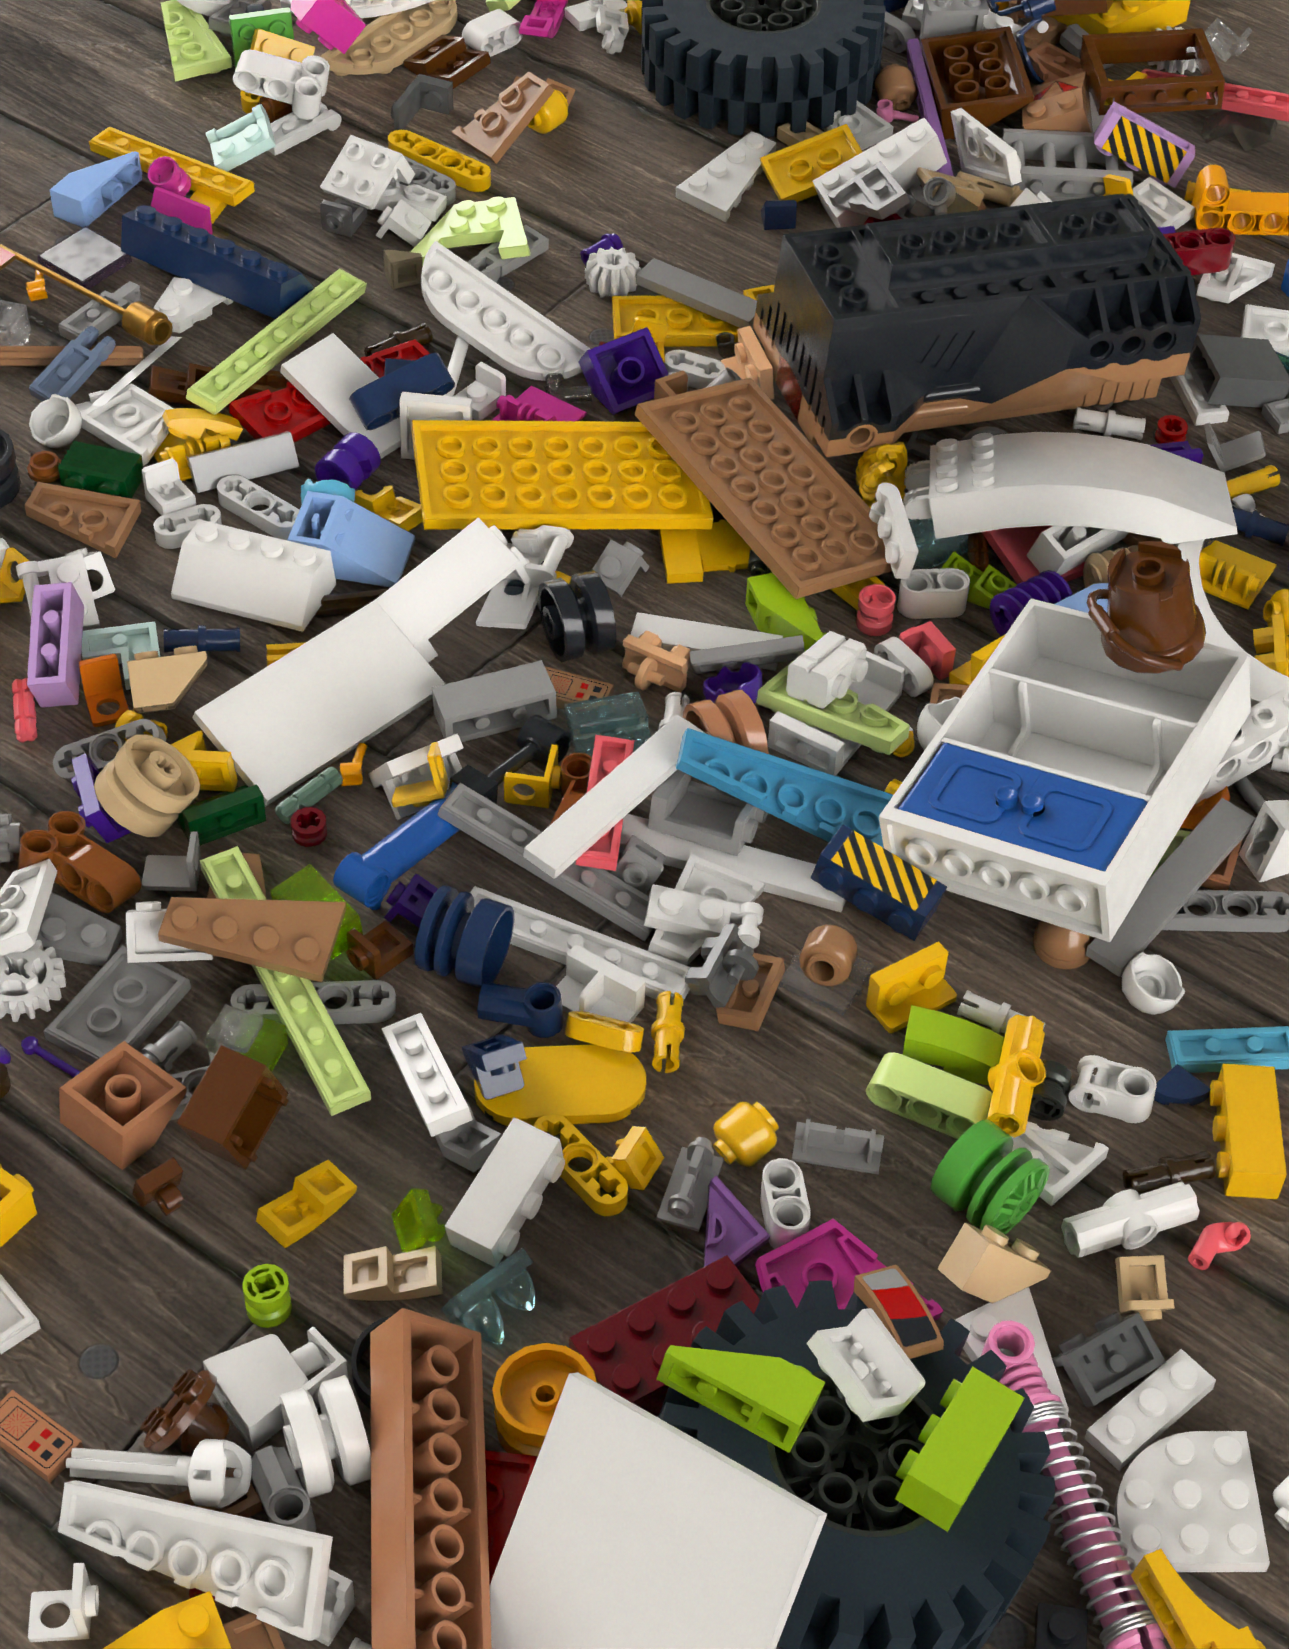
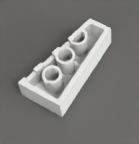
M925 118L882 140L880 143L812 181L823 208L837 228L863 225L869 216L833 206L827 194L879 161L883 163L904 191L909 187L916 188L921 184L916 174L918 167L937 171L947 163L938 135Z

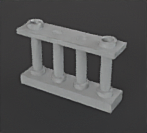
M1006 128L1003 130L1002 140L1017 151L1021 161L1020 173L1022 182L1010 187L1018 185L1022 191L1027 187L1035 195L1042 191L1052 201H1063L1103 196L1106 194L1103 177L1108 174L1129 178L1131 185L1133 184V171H1120L1118 164H1123V159L1115 155L1110 157L1101 153L1096 148L1097 145L1094 144V133ZM1025 159L1043 160L1044 167L1025 166ZM1056 161L1074 162L1075 168H1057ZM1087 162L1106 163V170L1088 169Z

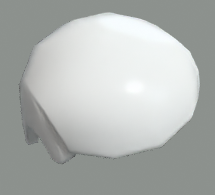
M52 394L50 399L39 403L31 412L29 427L33 438L39 443L50 448H60L69 445L78 436L82 425V417L77 406L68 397L65 398Z
M1141 952L1127 964L1122 974V991L1132 1006L1143 1013L1155 1015L1167 1012L1174 1008L1185 993V989L1182 987L1181 976L1174 964L1160 955Z

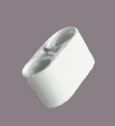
M953 568L914 569L909 579H901L897 609L903 616L912 619L958 617L966 610L970 578L964 571Z
M778 1158L771 1160L763 1169L760 1204L766 1232L771 1236L769 1243L776 1249L809 1231L810 1206L800 1167L789 1159ZM784 1223H791L795 1226H786Z

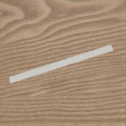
M170 336L167 342L157 347L91 405L104 406L182 337Z

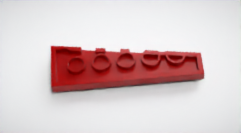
M414 339L359 359L381 378L385 372V359L417 360L430 353ZM290 382L287 383V388L272 393L267 389L229 403V413L238 419L239 423L255 440L289 431L295 443L331 424Z

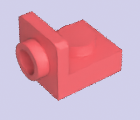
M931 621L917 627H911L899 635V639L928 665L932 673L939 680L949 677V672L953 671L956 648Z

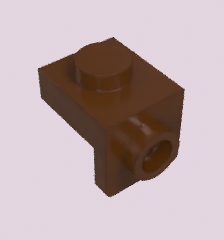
M386 920L365 935H362L355 928L347 932L348 950L346 953L349 961L357 970H364L374 980L379 979L413 955V943Z

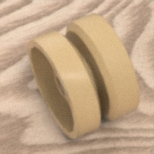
M142 734L134 735L124 743L116 753L115 759L109 762L97 775L94 788L97 799L104 810L119 825L135 834L145 837H159L178 819L179 813L185 810L198 796L200 782L196 771L188 759L175 747L162 739Z

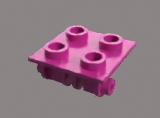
M530 386L516 399L512 395H501L496 403L500 413L491 421H580L587 415V412L538 388Z

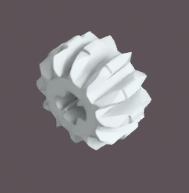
M611 246L609 250L598 248L597 253L589 254V260L585 268L586 284L590 287V292H599L600 298H603L605 296H627L628 292L636 291V274L641 268L639 267V261L635 258V253H626L625 248L616 250Z

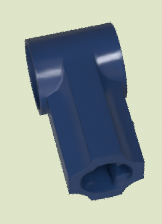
M489 982L482 985L477 1008L478 1019L526 1026L533 1036L539 1038H549L561 1031L564 1023L561 993L555 985L547 982H539L528 988Z

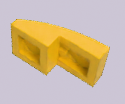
M326 1160L295 1177L291 1191L260 1207L257 1212L256 1222L279 1244L287 1248L309 1234L340 1209L356 1193L357 1185L332 1162Z

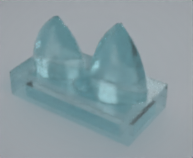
M522 1247L451 1298L441 1308L442 1312L450 1323L460 1319L468 1329L481 1332V1339L501 1345L504 1340L503 1320L492 1294L495 1293L503 1302L514 1308L531 1311L534 1308L535 1289L527 1268L533 1263L532 1259Z

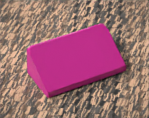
M158 186L154 189L151 207H154L156 211L167 216L177 217L185 224L205 229L209 234H213L210 207Z

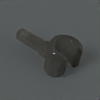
M729 332L719 333L716 340L720 356L724 359L734 357V344L738 343L735 342L734 335Z

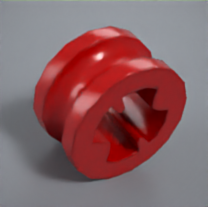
M1175 415L1161 417L1158 420L1155 432L1156 442L1162 444L1185 441L1188 431L1187 422Z

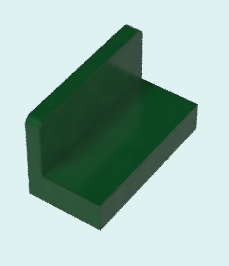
M257 784L250 787L244 785L235 788L234 792L227 791L189 805L179 813L177 822L188 842L191 831L198 832L199 845L201 846L265 822L266 814L263 793Z

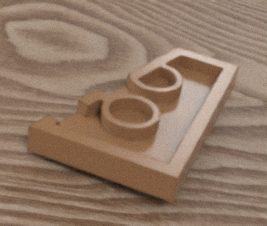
M527 72L500 93L498 101L487 110H484L482 107L473 114L475 117L473 121L464 128L459 125L451 132L457 139L497 164L552 95L554 89L549 83L531 72Z
M37 482L25 503L26 516L117 558L141 513L140 500Z

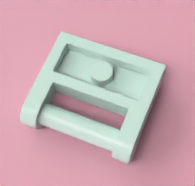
M262 104L253 107L251 113L218 130L213 128L206 132L215 167L227 172L276 146L270 120Z

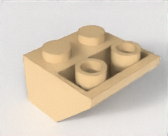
M197 646L175 648L174 655L159 657L158 651L134 654L135 660L127 661L135 712L141 714L175 709L206 669V651L198 652Z

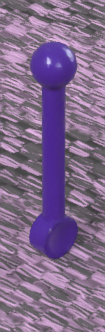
M29 1036L22 1040L21 1046L25 1054H36L73 1078L82 1072L40 1047L36 1037Z

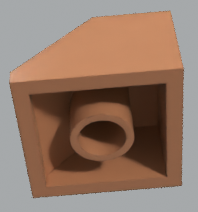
M122 1041L59 1088L60 1123L123 1170L155 1145L184 1098L187 1087L127 1042Z

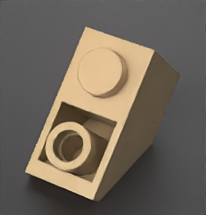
M964 1223L938 1267V1270L962 1291L990 1303L998 1302L1046 1279L1052 1271L1037 1259L1040 1252L1027 1242L1016 1238L1012 1244L1008 1242L1009 1238L990 1225L986 1224L983 1230L967 1223Z

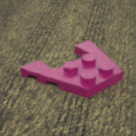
M834 1218L759 1257L755 1265L762 1293L770 1288L785 1285L796 1308L810 1281H832L838 1309L846 1308L854 1292L855 1275L886 1267L877 1259L878 1254ZM920 1295L924 1303L927 1304V1308L934 1321L938 1320L944 1310L932 1298L928 1301Z

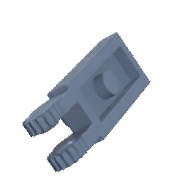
M87 326L75 340L72 339L33 381L29 387L30 394L42 402L50 399L52 394L70 399L101 365V362H104L113 352L116 341L106 336L90 351L89 349L97 341L99 331L93 326Z

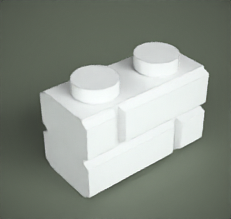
M829 631L788 665L786 686L788 696L801 701L807 699L809 704L822 709L835 698H843L851 684L855 681L861 682L866 676L868 661H866L867 648L865 644L851 638L846 640L845 636Z

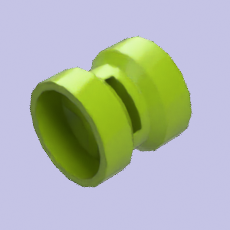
M272 1264L257 1265L249 1270L244 1276L242 1283L248 1318L257 1326L266 1328L275 1327L285 1322L292 1309L287 1274L282 1268Z

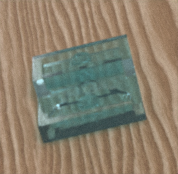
M638 691L564 704L565 716L575 753H585L592 757L595 735L635 740L633 752L652 737L648 728V714Z

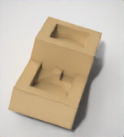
M387 1246L344 1255V1296L347 1299L391 1301L443 1294L441 1254L436 1246L392 1255Z

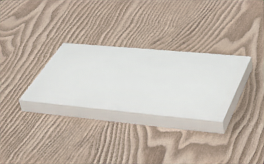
M374 600L194 712L193 720L219 751L231 752L235 771L248 787L258 785L263 793L264 805L266 807L357 748L359 743L366 742L433 698L432 687L444 685L445 683L383 608Z

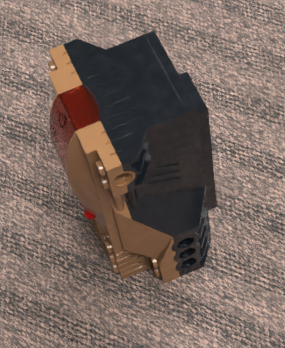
M1114 194L783 234L774 292L758 294L753 329L773 367V379L806 438L812 445H819L825 457L865 452L869 448L878 445L894 444L905 432L1156 397L1162 378L1185 374L1201 322L1199 303L1196 301V288L1191 271L1187 266H1184L1182 259L1144 208L1138 204L1136 197L1132 196V194Z

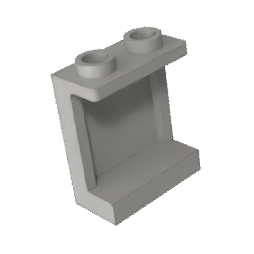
M924 0L919 40L920 47L921 39L982 30L984 15L989 13L987 0Z
M676 770L658 786L652 795L648 828L738 856L746 842L752 843L757 831L758 822L764 823L768 813L717 788L691 781L690 775Z

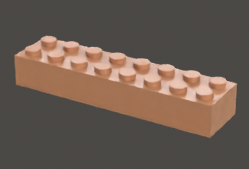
M402 1308L370 1332L372 1649H492L481 1332Z

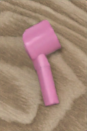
M883 99L877 103V115L888 123L894 119L915 123L919 119L918 115L893 110V102L891 100Z

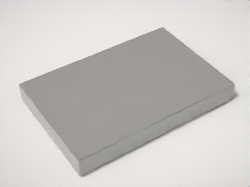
M122 945L45 1028V1039L91 1064L122 1041L127 1042L137 1050L191 989L190 980L156 962L127 963V947Z

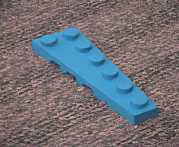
M687 728L684 732L676 769L827 842L831 841L844 824L884 848L879 815L893 797L892 794Z

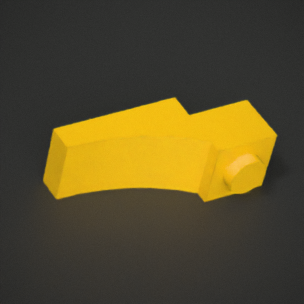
M1162 1549L1144 1555L1132 1572L1131 1577L1172 1649H1266L1259 1640L1254 1638L1248 1626L1241 1629L1236 1628L1199 1599L1173 1568Z

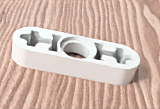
M239 475L226 476L218 482V500L223 508L275 538L288 539L299 513L298 508ZM256 505H267L269 507L262 511L251 509Z

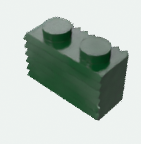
M73 441V444L70 445V450H67V455H64V459L58 465L61 486L132 498L143 480L142 455Z

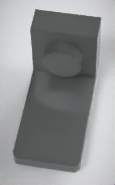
M419 74L406 87L399 100H396L392 105L391 118L394 119V131L404 130L420 108L449 115L454 109L453 82Z

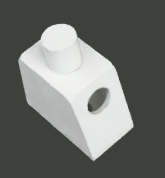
M1273 800L1263 803L1239 852V856L1258 882H1264L1289 873V800Z
M268 1334L203 1361L204 1370L210 1371L217 1377V1383L213 1391L214 1396L251 1450L254 1451L284 1426L279 1396L298 1390L308 1382L306 1376L325 1366V1362L319 1349L312 1341L289 1353L277 1335Z

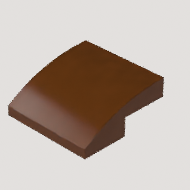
M441 35L403 62L404 66L417 76L422 74L453 82L454 89L491 64V59L487 51L467 49L463 37Z

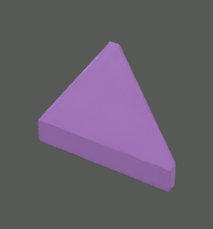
M715 1176L708 1185L704 1267L726 1255L729 1256L737 1267L768 1243L771 1236L724 1183Z

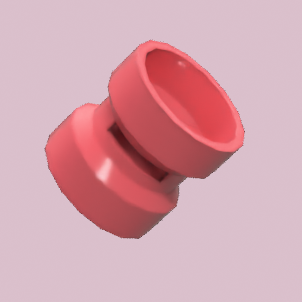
M872 584L862 588L860 591L856 626L862 633L869 636H881L891 630L893 623L892 612L895 608L896 596L889 587Z

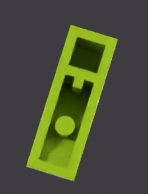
M670 1345L666 1351L656 1379L788 1453L791 1451L811 1415L825 1384V1381L815 1377L806 1368L793 1365L780 1357Z

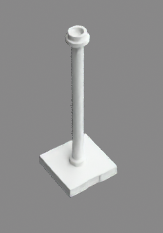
M457 336L447 368L455 382V387L443 396L411 392L401 393L400 438L402 459L415 460L411 433L412 420L472 421V398L453 397L469 343Z

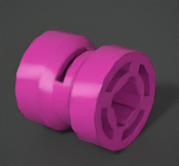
M167 156L159 157L152 162L148 169L149 181L155 187H161L183 197L189 192L191 178L172 158Z

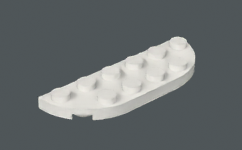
M437 241L432 244L425 256L422 267L421 289L429 310L441 324L500 366L521 377L541 381H554L570 378L582 372L578 361L587 350H590L589 347Z

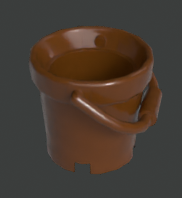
M1161 541L1137 543L1138 551L1127 555L1125 548H1123L1109 562L1107 571L1108 589H1097L1089 593L1087 599L1088 615L1101 632V643L1105 654L1117 666L1135 673L1158 674L1171 670L1181 671L1184 665L1192 661L1204 647L1206 636L1204 619L1199 607L1195 604L1189 561L1187 559L1185 562L1182 559L1179 548ZM1098 599H1108L1107 613L1101 605L1097 604Z

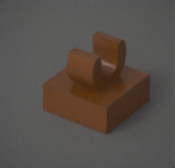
M173 1157L135 1180L132 1194L141 1208L155 1200L164 1215L168 1216L182 1206L180 1202L184 1198L176 1186L180 1184L184 1171Z

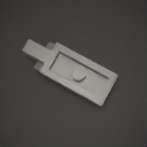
M131 281L114 293L105 290L99 294L125 309L134 302H143L139 289L140 286ZM92 299L59 323L60 336L68 340H75L87 326H93L98 329L99 337L122 320L123 315Z

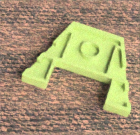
M500 196L493 197L487 201L473 202L465 200L454 204L411 251L413 253H421L422 266L428 250L435 241L445 248L500 242L498 249L501 259L530 256L515 197L503 198Z

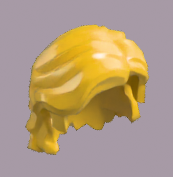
M904 442L871 447L858 460L856 484L859 486L862 500L870 508L873 503L877 502L875 494L881 483L895 485L900 492L901 499H904V490L906 488V485H904L906 478L905 468L908 462Z

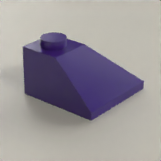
M648 327L587 350L578 361L592 394L613 415L633 408L639 403L653 400L655 380L669 375Z

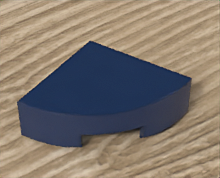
M1177 1064L1156 1083L1154 1100L1163 1105H1169L1171 1102L1178 1104L1190 1103L1189 1105L1193 1106L1209 1098L1210 1088Z

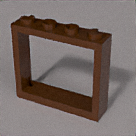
M1203 28L1082 35L1080 64L1083 72H1087L1089 89L1099 116L1106 115L1111 105H1104L1107 98H1113V102L1115 101L1135 113L1222 109L1225 79ZM1187 47H1194L1195 52L1186 53ZM1195 59L1201 76L1108 81L1102 64ZM1207 92H1209L1211 99H1206Z

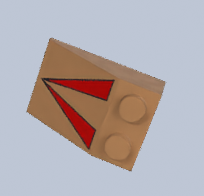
M1086 71L1031 87L1034 101L1022 107L1024 129L1093 133L1088 75Z

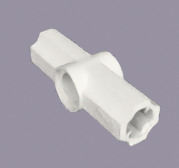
M1181 1181L1140 1195L1133 1189L1123 1190L1110 1197L1103 1207L1063 1219L1061 1229L1068 1251L1071 1255L1074 1254L1080 1258L1120 1244L1125 1249L1139 1248L1150 1242L1160 1231L1197 1220L1200 1210L1197 1205V1196L1190 1184L1186 1185Z

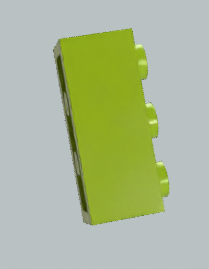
M973 1366L963 1383L953 1379L939 1404L946 1408V1411L941 1418L932 1413L918 1437V1440L925 1445L919 1454L910 1449L895 1475L903 1480L895 1500L948 1532L1010 1427L1025 1397Z

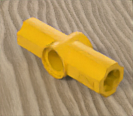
M1019 1014L1008 1020L999 1064L990 1068L988 1072V1083L993 1094L987 1119L1014 1138L1025 1133L1034 1087L1041 1084L1046 1077V1070L1040 1059L1045 1036L1043 1031L1044 1023L1035 1016H1022Z

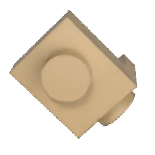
M1164 1255L1130 1256L1115 1259L1120 1314H1135L1139 1312L1143 1321L1162 1320V1312L1175 1309L1174 1299H1168Z

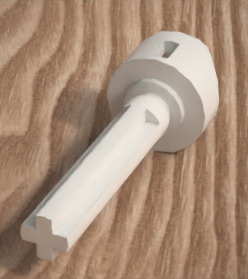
M204 1439L199 1442L192 1456L72 1448L71 1458L66 1459V1468H70V1477L188 1486L191 1499L195 1505L222 1508L235 1502L248 1492L252 1475V1460L250 1454L234 1442ZM226 1467L236 1468L233 1472L234 1477H225Z

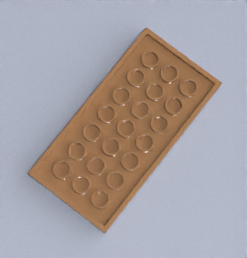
M751 378L637 404L635 416L795 599L892 571L891 564L887 563L885 559L883 539L878 536V524L869 518L871 508Z

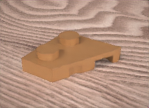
M758 953L753 954V957L759 964V971L752 980H740L726 1006L716 1008L719 1024L759 1031L784 974V958Z

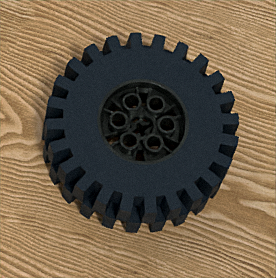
M642 0L641 71L642 74H645V86L648 91L656 90V101L663 107L674 103V115L685 120L699 112V126L711 130L721 119L728 121V133L734 135H743L747 124H759V133L764 137H773L775 135V124L789 123L791 126L790 131L793 133L806 132L807 119L813 121L821 129L833 125L834 112L839 110L841 116L853 115L856 113L857 101L866 105L872 97V89H875V80L880 73L886 10L885 6H883L884 0Z
M810 1281L797 1308L785 1285L763 1292L754 1314L742 1300L726 1309L716 1333L706 1326L695 1337L691 1348L780 1357L793 1365L806 1368L815 1377L825 1381L817 1403L789 1453L671 1387L668 1388L658 1416L661 1420L795 1496L797 1495L794 1491L807 1488L808 1490L802 1500L827 1513L777 1647L781 1649H981L996 1624L1000 1623L1034 1565L1033 1562L1046 1541L1051 1525L1050 1522L1043 1518L1055 1497L1054 1477L1039 1475L1050 1454L1049 1443L1045 1432L1022 1433L1034 1409L1029 1396L1023 1388L1015 1390L1016 1393L1025 1397L948 1532L895 1500L903 1483V1480L895 1475L910 1449L919 1454L925 1445L918 1440V1437L932 1413L941 1418L946 1411V1408L939 1404L953 1379L963 1383L973 1366L1000 1382L1007 1367L1005 1363L990 1350L967 1365L959 1356L970 1331L951 1318L940 1331L944 1341L943 1350L910 1359L925 1380V1386L899 1415L862 1422L860 1417L850 1410L844 1395L832 1378L820 1368L818 1359L806 1344L818 1330L846 1327L862 1309L868 1308L854 1292L846 1308L838 1309L832 1281ZM858 1455L863 1457L866 1460V1462L863 1463L862 1461H860L858 1459ZM857 1518L860 1520L862 1530L851 1528V1524H854Z

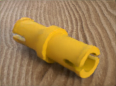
M664 991L657 996L656 1021H654L651 1027V1037L655 1041L652 1066L655 1070L661 1072L662 1059H666L665 1073L674 1072L679 1068L680 1042L684 1039L685 1027L681 1022L683 997L675 992L673 1005H670L671 991Z

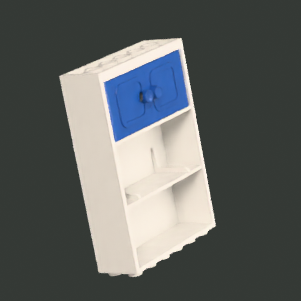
M1030 599L879 815L884 849L947 886L946 891L1111 942L1251 712L1249 654L1204 643L1201 651L1192 661L1185 664L1181 671L1171 670L1158 674L1135 673L1117 666L1106 656L1101 643V632L1088 613Z

